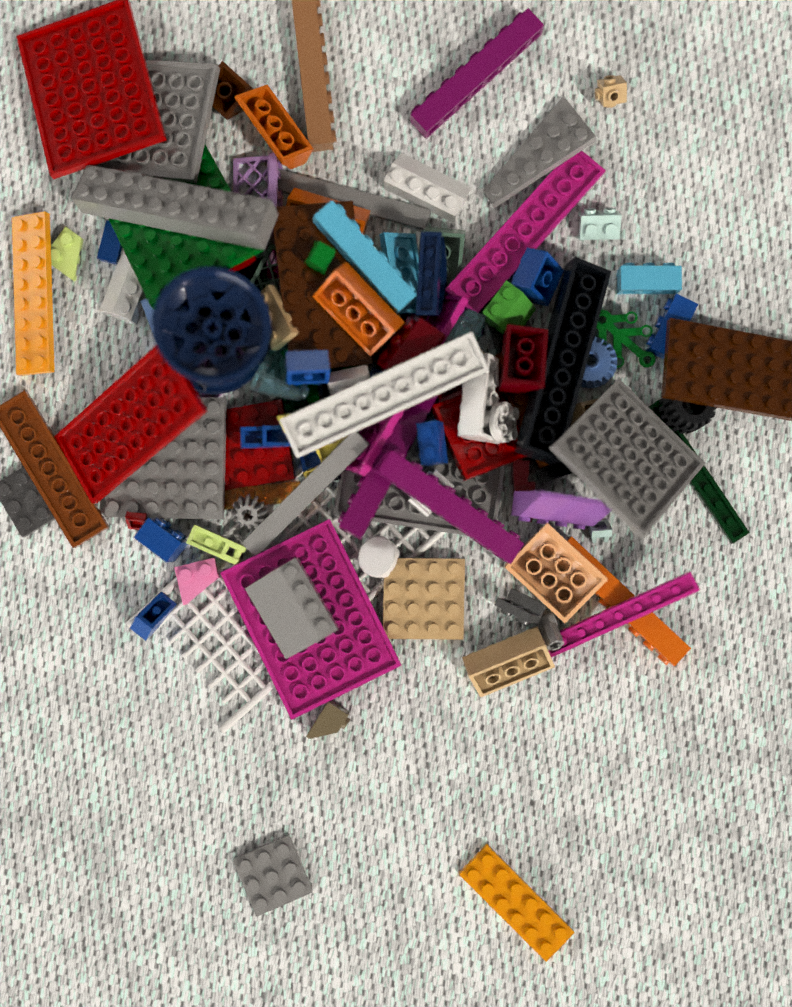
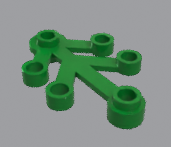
M601 310L600 316H605L606 322L604 324L598 322L596 328L599 329V338L607 341V330L613 334L616 356L622 359L621 365H617V368L624 365L622 343L639 357L641 366L645 368L653 366L655 363L654 354L649 351L644 352L627 337L639 335L649 337L653 332L652 327L644 325L638 328L618 329L613 323L626 321L629 324H633L637 321V314L631 311L627 314L611 315L607 310ZM629 314H634L635 320L630 322L628 321L627 316ZM648 327L650 333L644 335L642 332L643 328ZM645 356L651 357L650 363H644L643 359Z

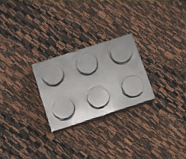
M24 467L0 481V501L22 538L27 537L55 519Z

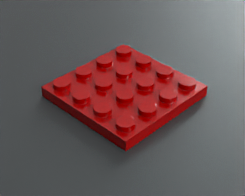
M495 387L499 402L505 401L501 391H499V387ZM462 395L432 405L431 410L435 419L444 424L445 440L463 481L527 457L514 452L517 439L511 440L508 443L494 444L468 440L458 436ZM517 425V428H516V429H517L518 435H519L520 429H519V427H518V425Z
M282 399L227 409L225 491L296 479L291 447L240 449V427L280 425L277 416L285 414Z

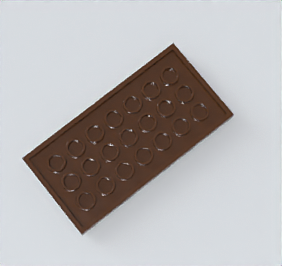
M353 201L335 202L345 209V215L350 220H355ZM328 203L275 207L278 212V218L274 225L273 233L283 309L285 313L290 314L292 318L290 323L299 332V334L287 342L288 351L328 350L330 369L372 365V356L370 357L312 297L330 275L347 262L313 223V216ZM315 241H321L335 249L334 258L325 275L305 264V260Z
M670 318L667 320L661 398L792 421V341Z

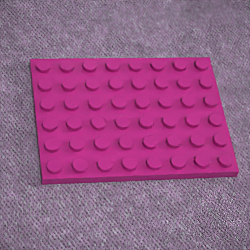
M330 519L220 573L291 720L402 666ZM298 557L339 629L285 659L245 588Z

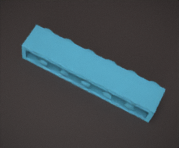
M331 200L313 216V223L366 283L398 314L416 297L415 288L401 278L402 275L395 266L391 267L387 262L386 255L382 251L378 252L373 246L374 243L368 235L364 236L360 232V227L356 221L350 220L345 215V209L339 203L336 204Z

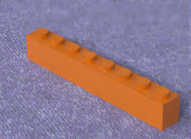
M572 536L566 538L577 551L608 578L595 593L600 598L598 602L605 609L635 596ZM653 612L627 623L630 626L628 631L635 637L640 636L644 640L643 645L650 651L654 649L659 654L657 658L665 665L669 663L676 666L691 649Z

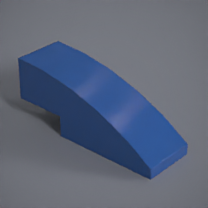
M281 425L240 427L239 429L240 449L291 447Z

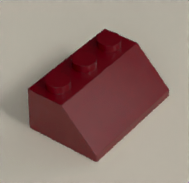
M411 314L404 320L405 323L399 332L392 337L388 348L380 354L376 365L387 371L440 347L447 336L422 318Z
M507 324L502 341L499 391L519 394L544 388L548 329Z

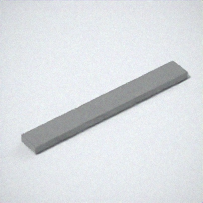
M278 169V172L280 171L281 180H278V190H282L284 193L290 194L295 187L337 201H353L354 206L371 210L370 216L421 230H425L431 212L429 209Z
M358 432L348 435L241 544L254 556L259 554L369 446V443Z

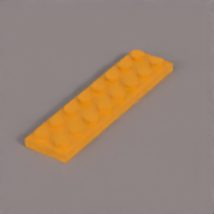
M43 211L12 217L16 375L19 376L55 372L50 213Z

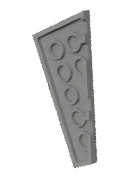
M563 96L483 189L485 196L492 206L496 208L596 142L595 134Z

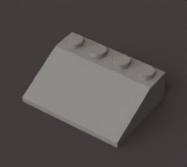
M298 557L245 588L285 659L339 629Z

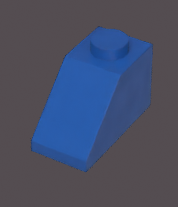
M160 592L135 617L130 629L146 641L160 627L177 603L163 592Z

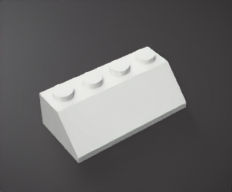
M403 153L392 163L384 179L385 190L422 208L429 209L432 213L454 224L472 190L471 187Z
M122 250L99 311L137 325L143 310L140 301L146 299V296L124 250Z

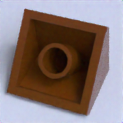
M222 61L219 64L220 72L212 107L226 120H229L243 112L235 96L253 90V88Z

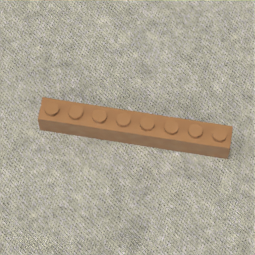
M292 0L308 142L313 147L312 152L334 150L333 143L337 142L336 131L331 130V123H334L333 110L329 111L328 105L332 104L331 91H327L326 85L330 84L329 72L324 71V65H328L326 52H322V46H325L324 33H320L319 27L323 26L322 13L318 14L317 7H321L320 0Z

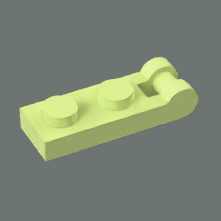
M195 524L186 542L234 565L241 562L240 557L247 549L244 545ZM230 547L235 549L232 556L227 554Z

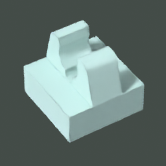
M608 519L600 520L594 526H588L593 543H596V539L603 537L604 542H608L609 537H612V528Z

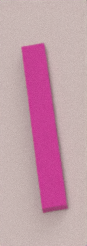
M688 571L559 630L564 645L554 651L548 650L551 658L700 591L691 571Z

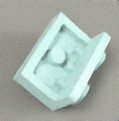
M585 208L584 211L578 212L580 218L579 240L620 239L622 215L619 211H616V208H604V211Z

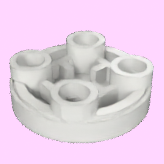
M506 401L496 402L489 414L490 432L498 443H508L511 440H516L518 437L516 428L519 410L518 408H513Z
M372 537L362 545L359 551V566L369 576L386 578L397 563L399 550L392 541L385 537Z

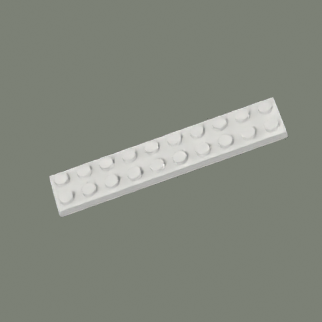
M470 332L280 419V423L296 458H300L488 372L489 368L473 333Z

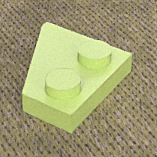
M65 226L51 245V265L75 282L83 239Z

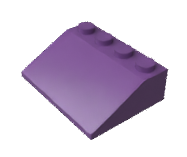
M514 491L511 516H517L518 521L530 522L531 518L537 519L536 523L549 524V521L555 522V526L567 527V524H573L574 529L585 530V526L596 525L612 510L602 500L545 491Z

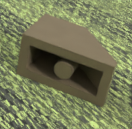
M332 700L327 702L306 737L312 739L338 733L340 728L345 729L350 721V718H348L349 711Z

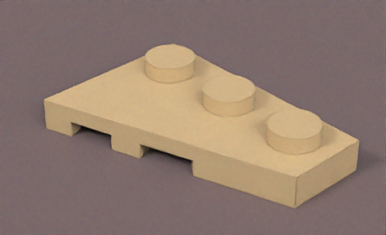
M267 285L260 293L265 299L271 318L269 343L271 350H279L299 332L297 328L292 327L290 323L292 318L289 313H285L282 298L276 286Z

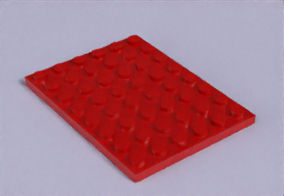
M115 0L16 36L49 174L53 179L83 170L87 165L94 166L167 141L129 0Z

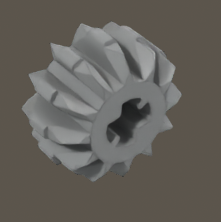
M247 494L246 498L240 496L238 501L234 502V509L231 511V515L235 516L234 522L240 521V528L244 524L247 525L248 530L252 528V525L257 528L260 522L265 520L264 515L267 509L262 508L265 504L264 501L258 502V496L252 499L250 494Z

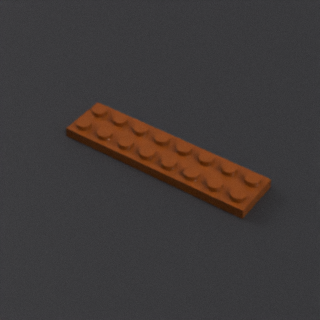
M24 390L1 404L0 428L72 548L80 546L109 528L97 505L92 504L58 445L53 432L28 391Z

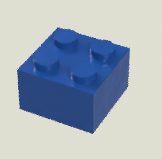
M527 248L512 278L511 284L521 290L531 303L548 306L564 269L547 251Z
M158 517L148 518L133 537L166 563L175 562L188 545L186 543L187 536L184 533L171 529V524L167 520Z

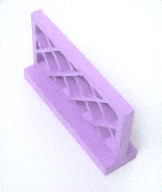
M269 153V156L233 158V192L241 194L239 186L245 181L251 187L244 195H250L255 190L260 195V198L267 196V199L272 200L275 207L283 206V192L278 190V180H281L280 171L278 172V169L283 170V164H281L274 153ZM261 162H267V169L261 174L256 168ZM239 164H248L250 168L242 176L239 173ZM255 171L260 177L252 185L247 178ZM264 179L267 182V189L261 194L256 187Z

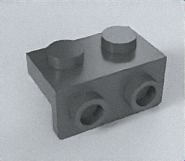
M516 589L510 590L507 599L497 598L495 606L501 608V613L508 616L514 615L518 617V622L525 625L529 623L539 624L546 608L545 604Z

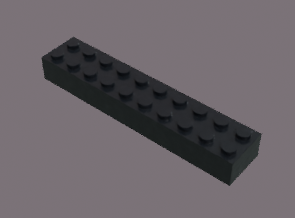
M574 257L565 264L548 325L545 385L542 389L530 391L514 452L550 465L561 462L549 448L570 428L611 275L610 270L578 257Z

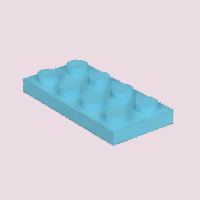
M383 232L379 237L382 252L388 259L387 262L391 267L395 266L400 271L401 278L415 288L416 297L397 315H416L419 270L416 234Z

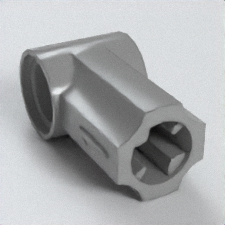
M550 609L544 611L539 624H536V626H538L547 650L554 651L560 649L564 642L558 630V623L554 613Z

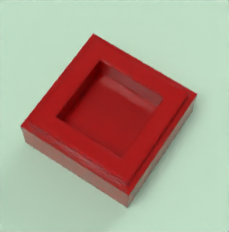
M126 512L125 515L128 529L139 530L148 519L146 513Z

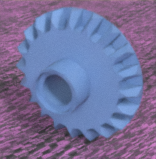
M594 336L589 357L595 358L596 363L594 365H586L581 384L583 388H597L606 384L613 377L617 368V356L611 344L604 339Z

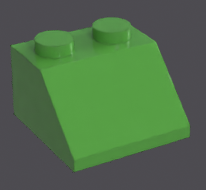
M506 280L482 312L480 319L503 335L507 324L524 326L536 311V308L521 290Z

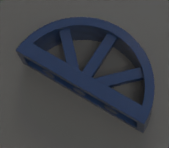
M421 232L416 315L439 316L443 310L446 296L445 289L447 287L445 241L442 232Z

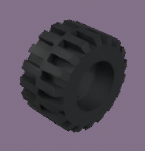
M666 398L659 400V404L662 405L659 407V412H662L661 419H665V424L671 426L672 431L678 430L681 434L685 432L687 434L692 433L708 424L712 420L711 418L715 416L714 410L717 409L716 407L690 403L693 408L692 415L685 411L681 401Z

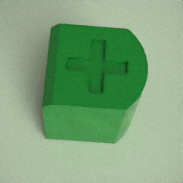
M315 241L305 260V264L325 275L334 258L335 249L321 241Z

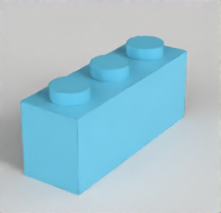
M624 263L617 270V294H677L682 290V266H675V263H664L663 266H655V263H644L643 266H635V263Z

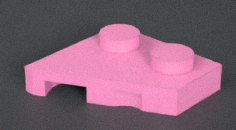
M215 558L174 567L183 605L189 604L191 600L220 577Z

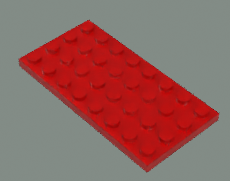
M156 345L54 437L92 504H95L205 414L207 409L190 380L175 372L165 362Z

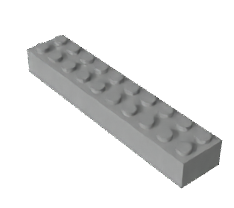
M93 165L86 166L71 197L79 210L85 214L265 250L278 218V212L273 201L270 199Z

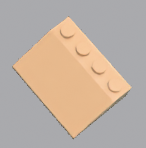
M548 523L523 545L511 564L505 563V568L564 623L608 580Z

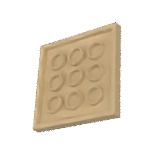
M464 558L397 559V563L390 572V575L383 578V628L389 639L463 640Z

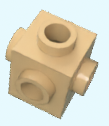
M608 75L604 79L597 80V88H595L596 100L606 108H612L616 104L627 102V82L621 75Z

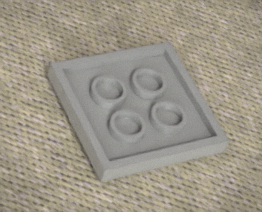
M290 834L233 858L234 865L256 917L313 893L312 886Z

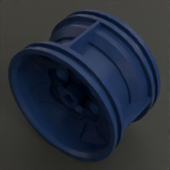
M200 267L180 274L163 289L154 306L152 330L157 348L165 362L175 372L189 379L196 392L224 394L243 387L260 371L267 356L271 334V318L264 297L248 279L229 269ZM213 296H220L221 298L216 301ZM186 304H189V311H181ZM202 309H208L211 313L207 317H202L199 315V312ZM243 311L247 315L250 323L240 320ZM226 312L232 317L225 321L220 318V315ZM189 325H195L197 327V331L194 333H188L186 331V327ZM209 330H215L214 334H211ZM230 332H237L240 337L237 340H231L228 334ZM173 335L185 340L180 350L177 349L174 343ZM197 344H202L206 348L201 353L194 351V347ZM221 347L227 353L224 356H218L215 354V350ZM238 347H249L246 353L238 360L235 349ZM206 359H210L216 369L203 368L198 365Z

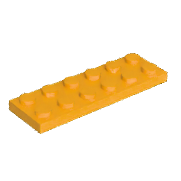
M488 844L460 870L459 875L546 962L575 933Z

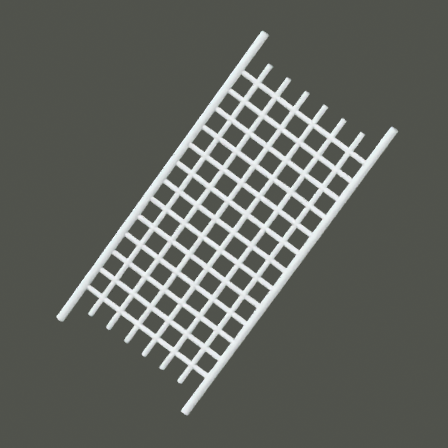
M302 464L294 470L296 479L282 481L260 501H264L265 504L262 508L267 509L268 515L272 512L267 506L277 496L284 500L286 496L283 491L292 483L296 486L301 483L297 478L303 474ZM328 485L326 489L330 494L320 503L314 499L311 503L315 508L305 517L300 513L297 516L300 521L290 530L286 527L283 530L285 535L276 543L272 541L269 544L270 548L286 541L288 538L294 537V533L303 525L308 529L312 528L313 526L308 520L320 511L327 520H331L334 528L342 536L340 538L341 542L347 541L355 550L349 557L351 562L355 560L359 555L361 547L359 548L350 538V534L339 529L337 521L340 516L332 518L323 508L331 499H336L338 487L334 490ZM236 522L222 536L227 539H231L234 536L242 543L244 539L238 533L243 528H240L241 522ZM386 523L375 534L369 528L366 530V534L372 538L381 536L390 529L399 539L394 543L396 548L403 544L411 552L407 558H419L445 534V532L435 531L429 536L424 529L411 528L402 536L393 524ZM418 530L426 540L417 549H414L407 539ZM246 549L249 552V554L253 557L254 555L248 549ZM204 551L192 563L207 560L212 554ZM227 561L218 567L220 576L218 579L226 587L222 592L214 597L206 588L203 593L211 601L202 610H199L190 601L187 605L196 615L186 624L175 614L184 606L182 601L179 602L160 625L161 627L172 617L181 629L169 638L168 641L172 644L185 632L194 642L182 654L184 659L197 647L207 656V659L195 669L198 674L211 662L221 672L208 684L211 689L224 677L232 684L234 689L222 699L224 704L238 692L247 701L219 727L223 733L228 731L275 688L272 680L265 684L257 675L265 668L264 663L260 664L253 671L244 661L254 650L258 654L259 652L252 638L246 633V625L241 627L232 617L238 611L237 607L235 606L228 612L219 602L229 592L220 574L228 565L232 564ZM362 572L358 577L371 601L383 590V577H380L381 581L370 590L362 581L367 574ZM177 577L160 592L167 596L175 590L181 597ZM156 594L148 603H146L138 612H136L128 621L125 622L126 625H127L129 628L131 627V625H132V623H133L135 617H136L158 594ZM215 605L224 617L213 626L204 614ZM198 619H201L209 630L198 639L189 628ZM227 620L237 629V632L228 640L217 630ZM212 634L223 644L213 654L202 644ZM242 635L251 646L242 655H239L231 644ZM225 649L236 659L226 669L216 660V657ZM238 664H241L249 675L238 684L229 673ZM254 679L262 689L250 698L242 688Z

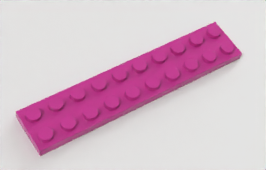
M583 151L553 169L445 289L446 294L464 296L468 300L465 310L475 318L496 295L505 281H508L516 273L526 249H537L604 175L606 170Z
M446 295L441 314L439 316H427L425 321L448 337L449 333L454 329L459 316L464 312L468 300L464 296ZM404 410L359 431V434L369 443V446L345 470L364 477L372 469V464L376 457L382 452L386 440L392 435L396 423L403 416Z

